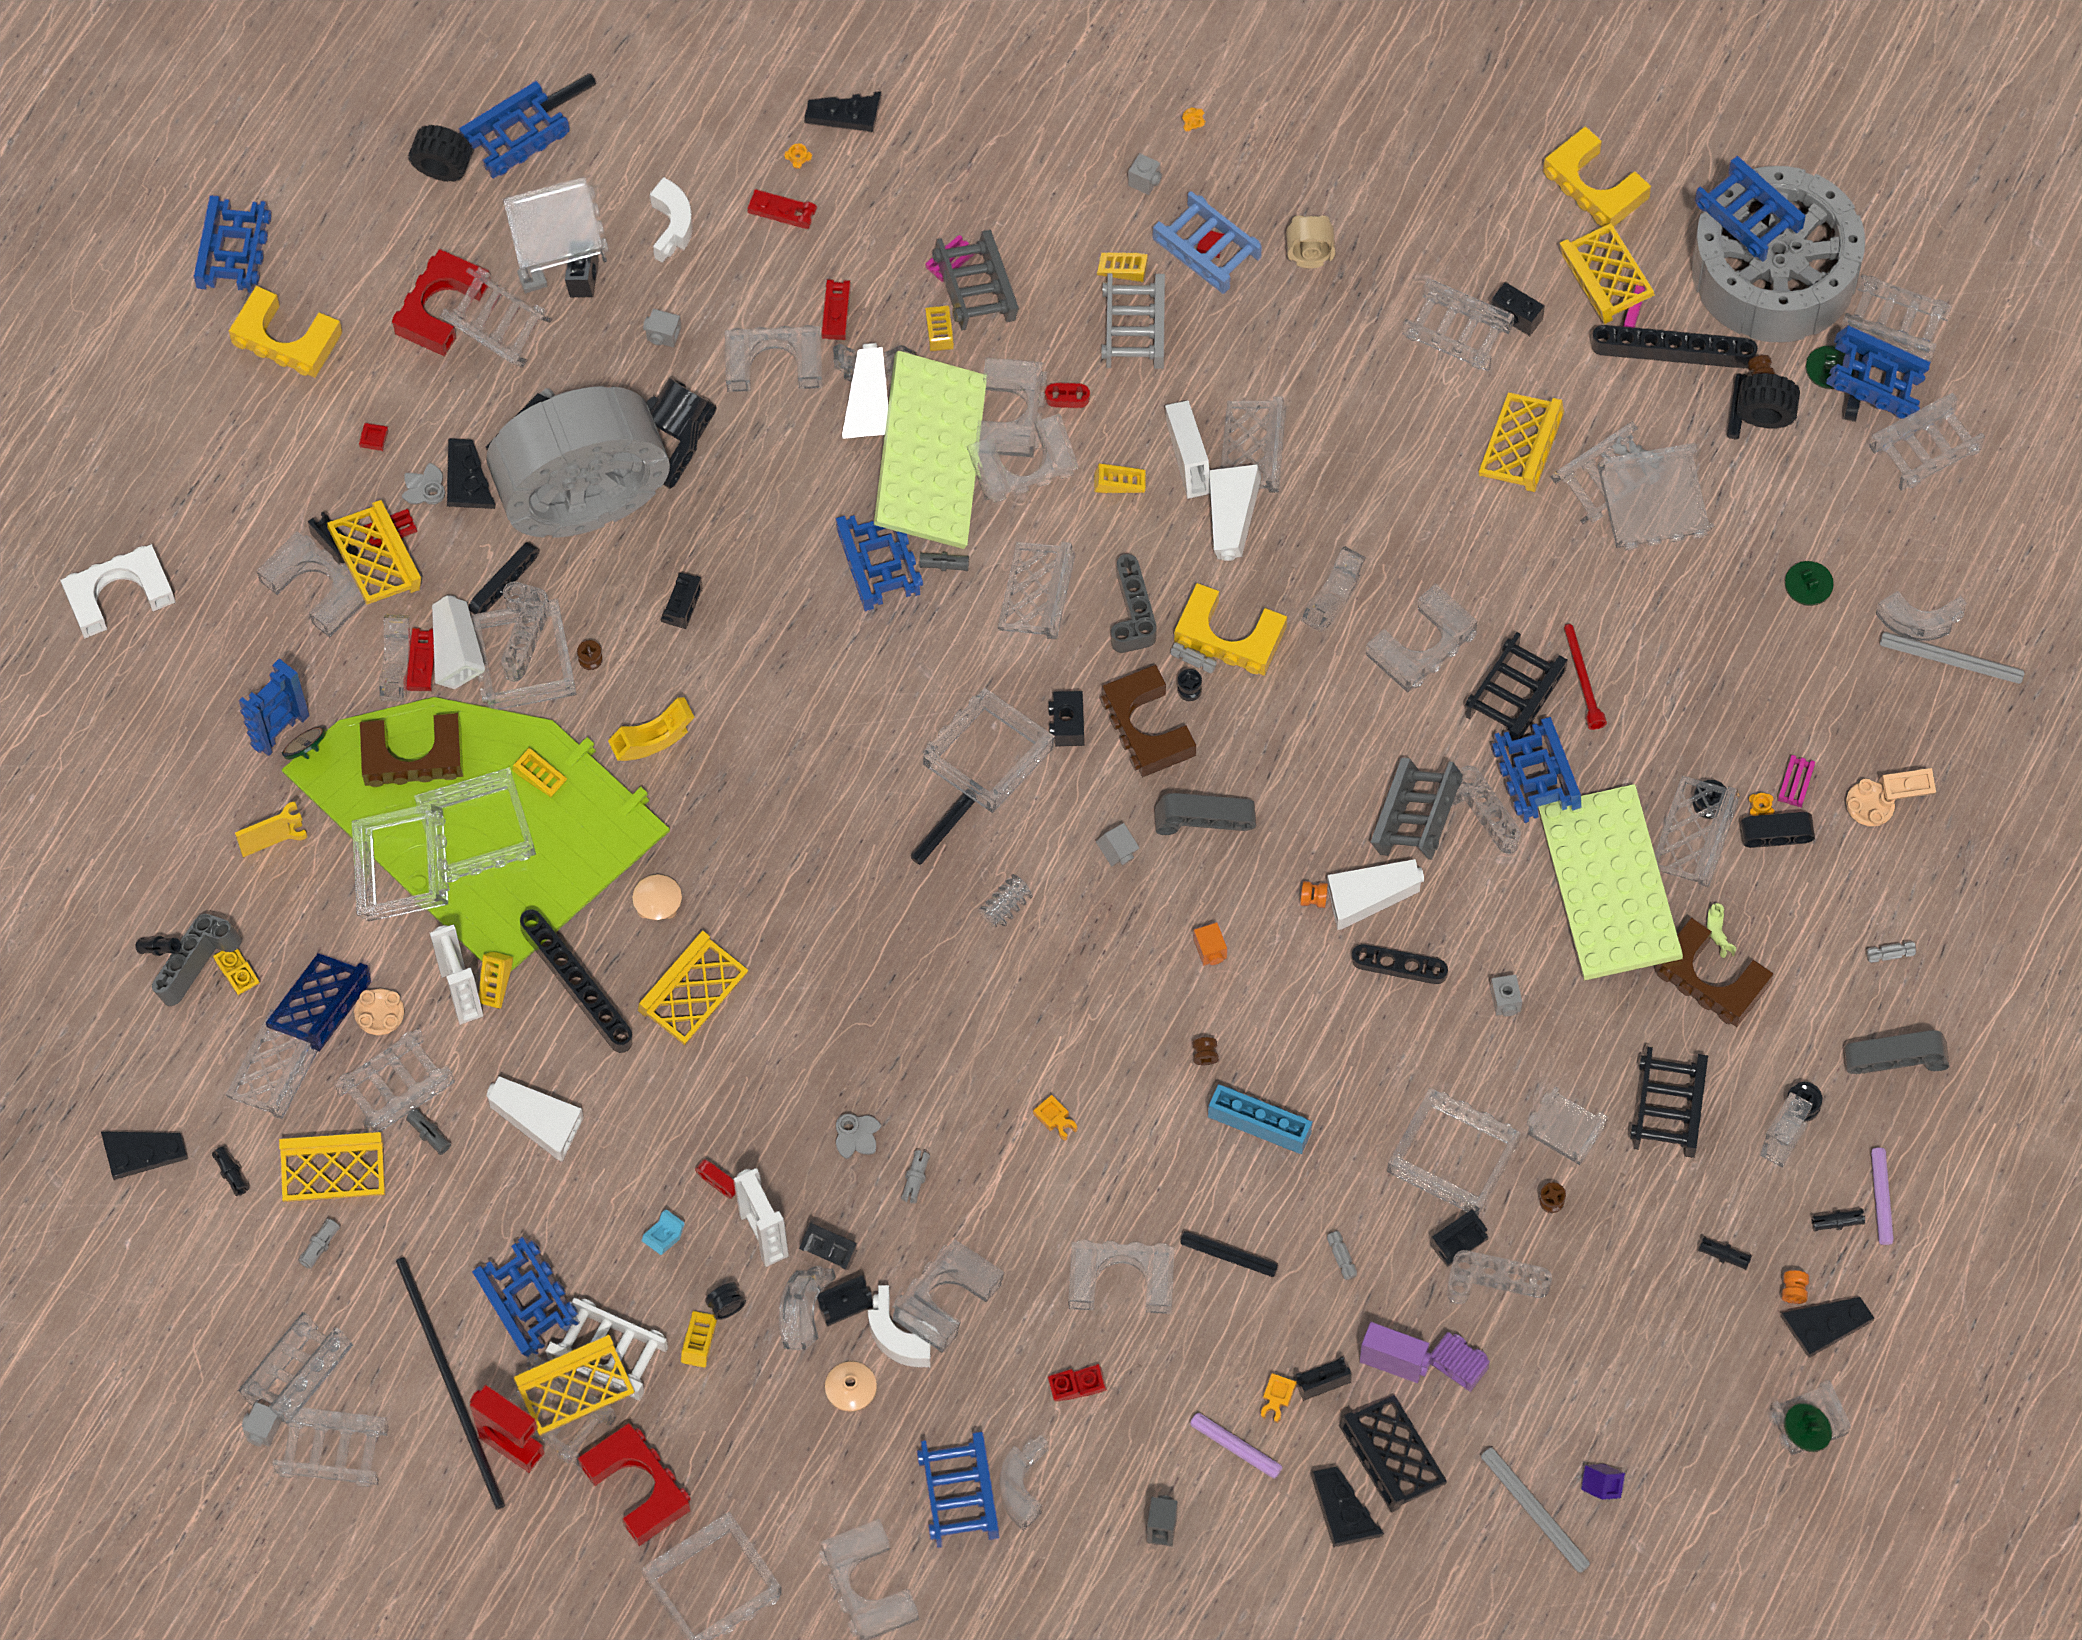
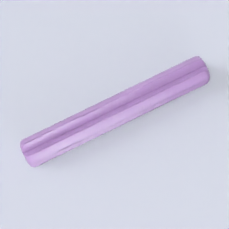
M1884 1148L1872 1149L1871 1156L1878 1238L1881 1245H1890L1893 1243V1228L1886 1150Z
M1197 1413L1190 1422L1192 1427L1271 1478H1276L1281 1472L1282 1466L1202 1414Z

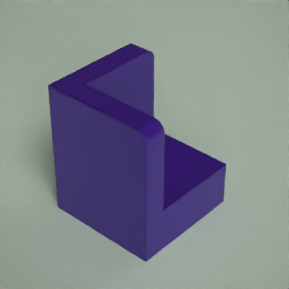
M1606 1464L1585 1465L1581 1489L1601 1500L1621 1498L1625 1473Z

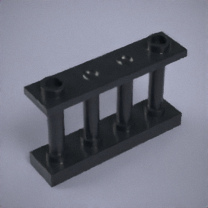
M1516 632L1512 639L1508 638L1502 648L1504 652L1475 695L1471 694L1465 703L1467 708L1466 718L1471 719L1477 710L1508 727L1507 730L1510 731L1509 735L1512 741L1523 737L1564 675L1568 659L1559 655L1555 662L1551 661L1549 663L1520 647L1521 634ZM1514 654L1544 670L1546 676L1542 681H1536L1508 666L1507 663ZM1503 673L1532 689L1534 694L1530 700L1527 698L1524 700L1495 684V681ZM1491 692L1520 708L1521 714L1518 718L1514 717L1512 719L1482 701L1487 693Z
M1648 1047L1646 1055H1641L1639 1070H1644L1637 1125L1632 1124L1630 1140H1635L1634 1149L1639 1150L1641 1139L1681 1144V1147L1685 1148L1684 1157L1695 1158L1708 1055L1698 1054L1697 1062H1692L1690 1065L1651 1059L1653 1047ZM1650 1069L1689 1074L1690 1077L1694 1078V1084L1686 1088L1648 1082ZM1647 1092L1685 1097L1688 1101H1691V1107L1682 1111L1645 1105ZM1644 1115L1684 1121V1124H1688V1131L1677 1134L1643 1129Z

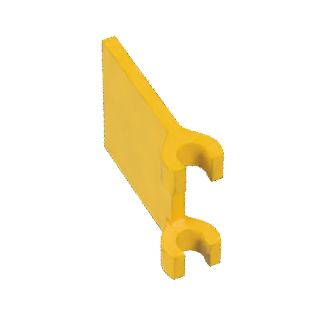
M290 802L280 814L235 832L242 856H248L287 839L297 841L306 839L305 829L300 832L295 831L296 828L302 826L301 814H290L292 811L297 810L296 803Z

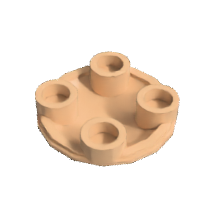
M1863 779L1848 792L1846 805L1849 814L1858 823L1868 827L1880 826L1893 816L1895 800L1886 801L1882 784L1870 779Z
M657 874L641 880L634 888L632 898L634 907L640 917L661 920L673 918L677 914L682 894L676 881L668 876Z
M385 989L363 991L354 1008L355 1021L362 1030L377 1036L396 1030L402 1023L404 1008L400 996L394 991Z

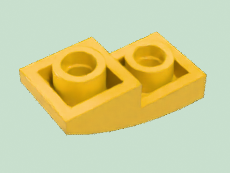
M238 948L232 952L221 951L213 956L217 966L238 996L260 984Z

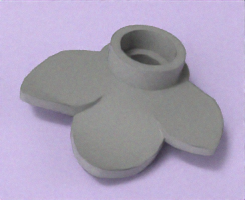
M429 463L424 470V475L405 473V484L408 490L403 493L402 498L410 504H420L423 502L427 504L440 503L445 497V490L441 485L443 480L442 472L434 464ZM431 492H436V493H437L436 495H433V496H430V495H429Z
M844 1114L839 1117L836 1122V1131L839 1134L836 1139V1147L840 1155L845 1159H849L855 1150L864 1155L874 1154L876 1152V1141L872 1134L881 1128V1124L875 1118L867 1115L857 1117L853 1114ZM847 1124H851L853 1128L851 1130L844 1129V1126Z

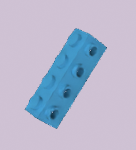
M1219 1084L1208 1106V1118L1301 1155L1312 1133V1121L1307 1120L1305 1117L1294 1115L1280 1107L1269 1105L1255 1097H1249Z

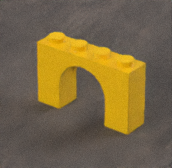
M1585 126L1545 158L1543 171L1545 176L1549 180L1555 181L1563 193L1571 196L1583 211L1590 213L1598 225L1605 226L1612 223L1614 227L1649 199L1651 185L1634 171L1611 189L1598 190L1587 186L1580 179L1578 172L1600 154L1602 141Z
M256 286L229 329L231 342L239 349L246 348L261 358L267 357L282 367L288 366L303 376L310 375L316 378L342 334L340 321L318 312L308 331L300 339L290 343L274 341L266 335V330L280 307L277 294Z
M1196 583L1174 631V642L1184 645V648L1189 647L1197 650L1206 657L1221 659L1230 666L1237 665L1245 668L1249 673L1265 676L1287 628V616L1264 608L1255 630L1249 637L1235 642L1225 641L1217 637L1209 626L1219 603V591Z

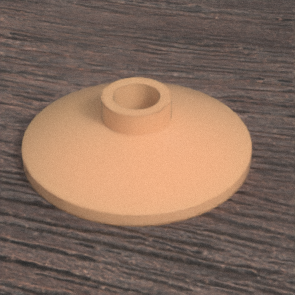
M844 1362L835 1366L829 1372L825 1381V1392L828 1400L836 1408L843 1411H858L865 1408L871 1403L876 1394L877 1384L873 1372L867 1366L858 1362ZM848 1380L855 1381L854 1386L849 1387L846 1385V1382Z

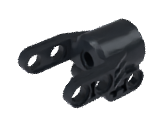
M669 377L658 397L654 396L646 401L655 426L680 441L669 459V473L663 484L669 489L673 488L679 481L697 451L698 440L717 409V406L710 402L709 399L694 394L686 389V384Z

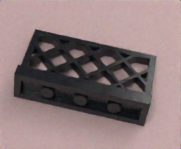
M1395 1395L1356 1413L1352 1411L1343 1416L1339 1427L1391 1513L1400 1509L1401 1505L1446 1484L1447 1480ZM1392 1404L1397 1413L1396 1418L1392 1419L1381 1415L1382 1409ZM1365 1416L1376 1419L1374 1429L1363 1427L1359 1419ZM1379 1421L1394 1425L1391 1435L1377 1431ZM1397 1426L1407 1429L1410 1434L1408 1441L1394 1437ZM1375 1437L1389 1441L1387 1451L1375 1447L1373 1444ZM1392 1442L1406 1446L1404 1457L1389 1453ZM1410 1448L1421 1452L1423 1456L1421 1463L1407 1458ZM1388 1458L1402 1463L1400 1473L1388 1469L1386 1465ZM1405 1464L1420 1468L1417 1479L1403 1475ZM1423 1470L1432 1472L1437 1481L1428 1483L1420 1480ZM1401 1480L1415 1484L1414 1491L1404 1495L1399 1487Z

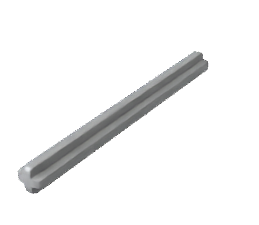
M1888 632L1882 634L1880 645L2018 684L2022 682L2024 677V670Z
M1493 1448L1486 1450L1481 1455L1482 1460L1578 1573L1585 1571L1590 1566L1587 1558Z

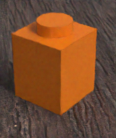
M1218 923L1194 929L1193 940L1203 966L1207 964L1217 965L1227 958V946Z

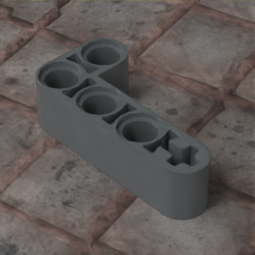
M1124 554L1117 560V579L1129 621L1117 623L1111 630V646L1119 653L1152 646L1156 642L1157 633L1156 621L1139 562L1134 555ZM1127 568L1131 572L1130 576H1128ZM1136 588L1138 589V591L1131 592L1129 591V589ZM1142 609L1145 612L1136 613L1135 610ZM1147 630V631H1150L1151 633H1149V634H1142L1141 631ZM1126 636L1127 638L1124 640H1120L1117 637Z
M1170 793L1164 795L1154 809L1156 833L1159 835L1175 834L1181 826L1248 831L1256 827L1255 803L1249 799Z
M201 914L193 921L180 941V951L176 954H171L152 983L153 991L165 1005L175 1006L182 1000L215 949L232 952L241 945V935L229 921L210 914Z
M1936 1030L1854 1042L1845 1046L1847 1072L1850 1074H1863L1925 1064L1929 1071H1943L1950 1066L1947 1041L1942 1032Z

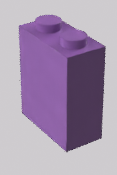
M1370 1322L1361 1346L1360 1363L1418 1383L1421 1376L1426 1377L1432 1353L1428 1352L1429 1343Z

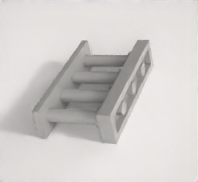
M1108 273V282H1103V297H1107V345H1102V359H1106V368H1111V357H1149V360H1154V369H1164L1165 274H1155V283H1150V285H1112V273ZM1112 294L1150 295V297H1155V304H1150V306H1112ZM1112 315L1150 316V318H1155V324H1150V327L1112 326ZM1112 336H1150V339H1154V345H1150V348L1111 347Z

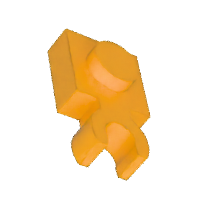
M1053 1095L1049 1096L1033 1110V1115L1049 1131L1055 1127L1058 1129L1059 1137L1062 1140L1066 1141L1068 1139V1135L1063 1131L1065 1128H1071L1074 1132H1077V1124L1073 1120L1066 1119L1069 1116V1112Z
M1273 1373L1271 1374L1263 1396L1265 1400L1269 1401V1404L1262 1408V1418H1266L1267 1412L1273 1410L1276 1412L1274 1422L1278 1423L1282 1416L1280 1407L1281 1405L1289 1407L1297 1385L1296 1381Z

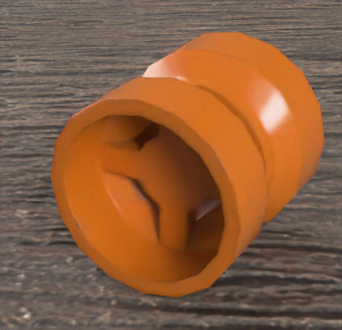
M1303 881L1300 905L1309 906L1314 904L1319 908H1325L1328 884L1320 883L1314 885L1310 881ZM1312 889H1315V890H1314V899L1311 900V897H1312Z
M1786 1271L1783 1276L1785 1288L1782 1290V1300L1792 1304L1807 1302L1808 1292L1806 1291V1286L1809 1284V1275L1802 1271Z

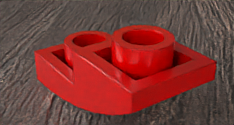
M1099 1364L1075 1372L1073 1369L1048 1376L1055 1402L1107 1391L1102 1368Z

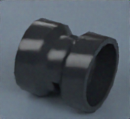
M1186 669L1179 674L1177 686L1179 697L1188 702L1195 701L1200 697L1202 693V676L1198 671Z

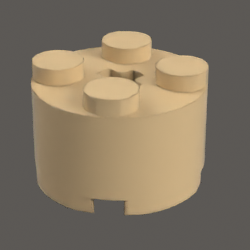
M1296 216L1292 219V223L1286 231L1289 260L1291 262L1294 260L1297 262V266L1302 268H1318L1324 265V261L1329 259L1330 262L1335 256L1334 228L1327 216Z

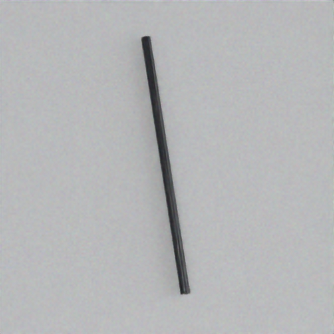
M405 1257L396 1260V1264L496 1510L505 1507V1503Z

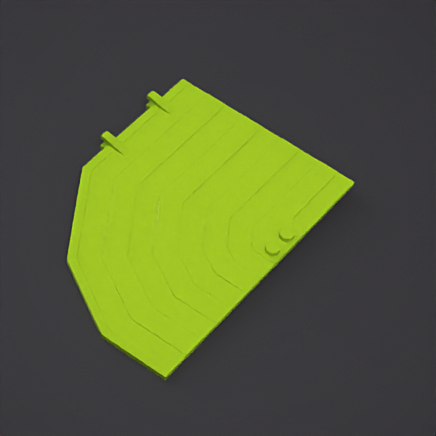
M437 697L341 719L326 731L325 737L317 745L319 748L318 752L311 749L306 753L309 759H305L302 756L294 758L281 769L283 774L443 926L454 924L458 940L481 962L483 955L490 952L512 956L511 971L535 951L521 932L520 917L524 911L529 909L538 911L556 933L670 832V829L645 806L649 799L646 797L648 793L642 787L634 794L630 793L592 757L596 750L593 748L594 743L588 737L579 745L553 720ZM458 713L461 722L464 777H457L454 780L434 779L430 782L412 781L403 785L390 783L383 784L380 787L365 786L361 768L360 722L384 720L388 731V752L398 760L411 762L426 756L433 747V715ZM528 748L532 749L567 778L566 782L552 797H549L512 771L513 765ZM529 761L525 768L528 770L533 763ZM537 767L532 774L535 776L541 769ZM545 772L539 780L543 782L549 774ZM553 777L547 786L551 788L557 779ZM533 920L525 923L529 928H533L538 924ZM548 939L542 940L540 944L542 945Z

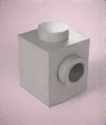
M1139 153L1129 169L1128 186L1150 195L1153 188L1159 184L1162 178L1160 162Z
M656 309L652 310L650 317H646L643 325L647 341L655 345L675 347L682 328L679 315Z
M1124 823L1108 831L1096 841L1111 867L1119 862L1122 866L1134 859L1133 854L1139 849L1138 844Z
M1510 975L1491 978L1490 991L1496 1016L1503 1015L1508 1017L1521 1012L1522 998L1517 976Z
M256 1402L251 1413H247L242 1422L243 1432L247 1441L255 1446L260 1447L263 1444L270 1447L283 1420L280 1411Z

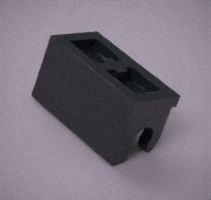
M322 512L320 521L316 522L313 518L307 521L310 533L341 566L345 561L327 528V523L332 520L325 512ZM338 527L335 528L338 534L345 536ZM348 544L346 550L349 554L356 555L359 553L356 546Z
M685 573L678 574L666 609L663 611L661 622L687 629L703 589L701 577Z
M1471 1209L1432 1236L1430 1246L1444 1264L1449 1267L1488 1240L1489 1237L1486 1234L1488 1230L1476 1215V1212Z
M863 1275L816 1295L817 1307L827 1327L873 1307L872 1295L867 1289Z
M1340 1356L1338 1360L1304 1373H1296L1293 1379L1297 1382L1296 1386L1303 1401L1351 1383L1352 1372L1349 1367H1346L1344 1356Z

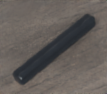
M972 786L965 790L912 852L911 859L915 863L921 865L979 798L978 790Z
M1184 1231L1180 1244L1270 1277H1274L1277 1273L1278 1263L1189 1231Z

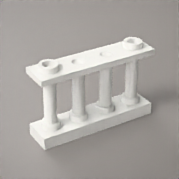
M454 924L440 926L434 932H431L430 936L441 977H447L456 1016L461 1025L483 1017V1012L471 968L465 969Z
M574 1298L572 1303L578 1310L579 1314L576 1317L580 1323L577 1326L571 1325L562 1343L557 1345L550 1342L546 1349L548 1360H553L572 1351L571 1347L587 1317L600 1322L601 1324L591 1342L605 1337L610 1327L624 1333L615 1349L620 1361L633 1338L646 1343L632 1373L627 1375L635 1392L630 1397L640 1401L644 1394V1387L640 1378L655 1349L667 1351L668 1346L665 1336L656 1330L649 1332L598 1309L593 1302L587 1299H582L581 1301ZM613 1357L604 1366L598 1364V1368L612 1372L615 1364ZM593 1361L589 1364L594 1366L596 1362ZM582 1366L576 1372L590 1378L592 1369ZM616 1368L615 1374L620 1375ZM596 1371L593 1380L607 1385L610 1376ZM613 1377L609 1387L619 1392L626 1391L627 1388L624 1381Z

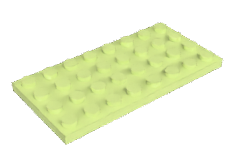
M902 351L896 352L874 525L962 549L967 546L987 375Z
M1635 784L1581 796L1582 808L1573 811L1571 806H1567V809L1562 811L1559 801L1539 806L1540 818L1584 981L1683 959Z

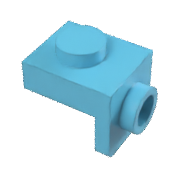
M664 1210L661 1213L659 1222L643 1235L642 1242L660 1255H663L680 1240L685 1223L668 1210Z

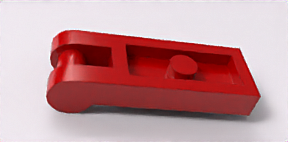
M757 189L754 190L747 208L749 214L803 229L810 228L812 223L811 216L815 215L817 210L816 204L812 202H801ZM797 212L803 213L802 215L797 216Z
M827 279L822 339L846 340L851 280L834 282V279Z
M412 628L406 688L407 691L432 692L435 663L433 628H430L429 631ZM420 640H428V643H420Z

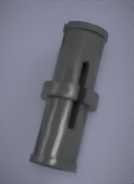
M921 552L919 567L936 568L944 572L947 569L968 571L969 556L948 555V552H943L942 554Z
M418 1109L408 1114L406 1121L420 1133L419 1137L423 1141H427L439 1155L449 1150L451 1143L440 1134L438 1127L434 1123H430Z

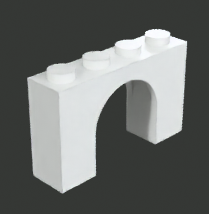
M152 544L138 547L131 553L115 556L108 562L92 565L85 571L72 573L60 580L84 638L107 630L97 605V600L101 590L112 581L127 579L139 584L145 592L152 611L176 603Z

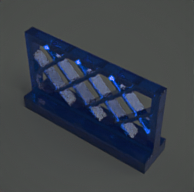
M317 953L266 1021L267 1028L309 1042L311 1049L320 1052L356 1004L360 994L370 985L371 978L368 965L359 963L357 966H353ZM320 963L330 966V969L316 973V968ZM344 972L351 974L348 978L338 980L336 974ZM333 976L334 982L320 984L319 979ZM316 980V987L303 990L305 983ZM335 988L338 989L336 995L325 998L323 992ZM320 993L322 999L307 1002V996ZM303 998L305 1004L290 1007L292 1000ZM325 1006L322 1013L311 1014L310 1009ZM307 1010L308 1017L294 1019L293 1014ZM290 1015V1022L283 1024L277 1022L279 1018ZM305 1024H312L307 1033L297 1028Z

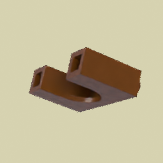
M1157 665L1103 685L1102 696H1100L1103 708L1110 711V721L1114 730L1118 729L1121 734L1120 742L1124 750H1129L1131 754L1130 762L1135 771L1139 770L1142 778L1196 756V743L1187 725L1162 735L1149 736L1136 730L1130 721L1132 713L1139 706L1166 696V683Z
M458 713L433 715V747L426 756L411 762L398 760L388 752V731L384 720L360 722L361 768L365 786L380 787L383 784L390 783L403 785L412 781L430 782L434 779L454 780L457 777H464L461 722Z
M1691 918L1677 935L1683 959L1657 964L1655 972L1663 981L1671 982L1677 986L1678 990L1685 996H1691L1696 999L1701 1007L1718 1014L1724 1023L1738 1027L1772 984L1774 973L1753 960L1742 975L1728 986L1715 987L1704 983L1696 975L1693 962L1710 942L1712 931Z

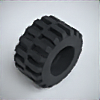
M438 125L422 126L417 130L408 154V160L420 173L430 178L444 182H455L464 176L473 148H471L472 145L465 137L452 129Z
M1763 373L1748 376L1740 384L1737 415L1748 424L1766 429H1779L1792 425L1797 419L1800 398L1799 386L1794 381L1776 374Z

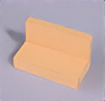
M1932 768L1883 775L1879 779V783L1884 788L1886 801L1936 793Z

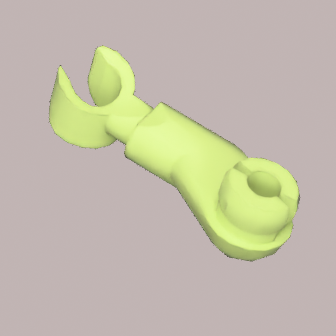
M1715 903L1708 911L1707 928L1712 931L1711 938L1721 947L1720 956L1725 958L1726 950L1730 951L1732 956H1734L1736 947L1727 942V937L1722 931L1724 907L1719 903Z

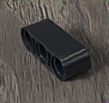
M1808 812L1749 816L1740 821L1743 843L1748 848L1806 844L1815 840L1812 814Z

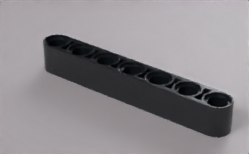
M1610 325L1597 326L1593 331L1591 341L1592 351L1601 356L1743 369L1748 368V362L1756 357L1758 350L1756 342L1749 338ZM1598 339H1605L1606 341H1605V342H1602V341H1599ZM1623 341H1628L1630 344H1625ZM1647 343L1654 344V346H1648ZM1671 345H1674V346H1677V347H1679V348H1672V347H1670V346H1671ZM1742 352H1748L1750 355H1745Z
M533 909L524 911L520 917V928L523 936L615 1052H627L632 1046V1031L543 916ZM530 920L536 921L538 923L533 928H529L525 925V923ZM544 939H548L553 942L548 947H544L540 944V942ZM559 958L568 961L563 966L555 964V961ZM574 977H578L583 980L578 985H574L569 982ZM589 996L597 998V1001L593 1004H588L584 1000ZM604 1015L612 1017L609 1023H603L599 1019ZM623 1034L627 1037V1040L617 1042L614 1038L617 1035Z

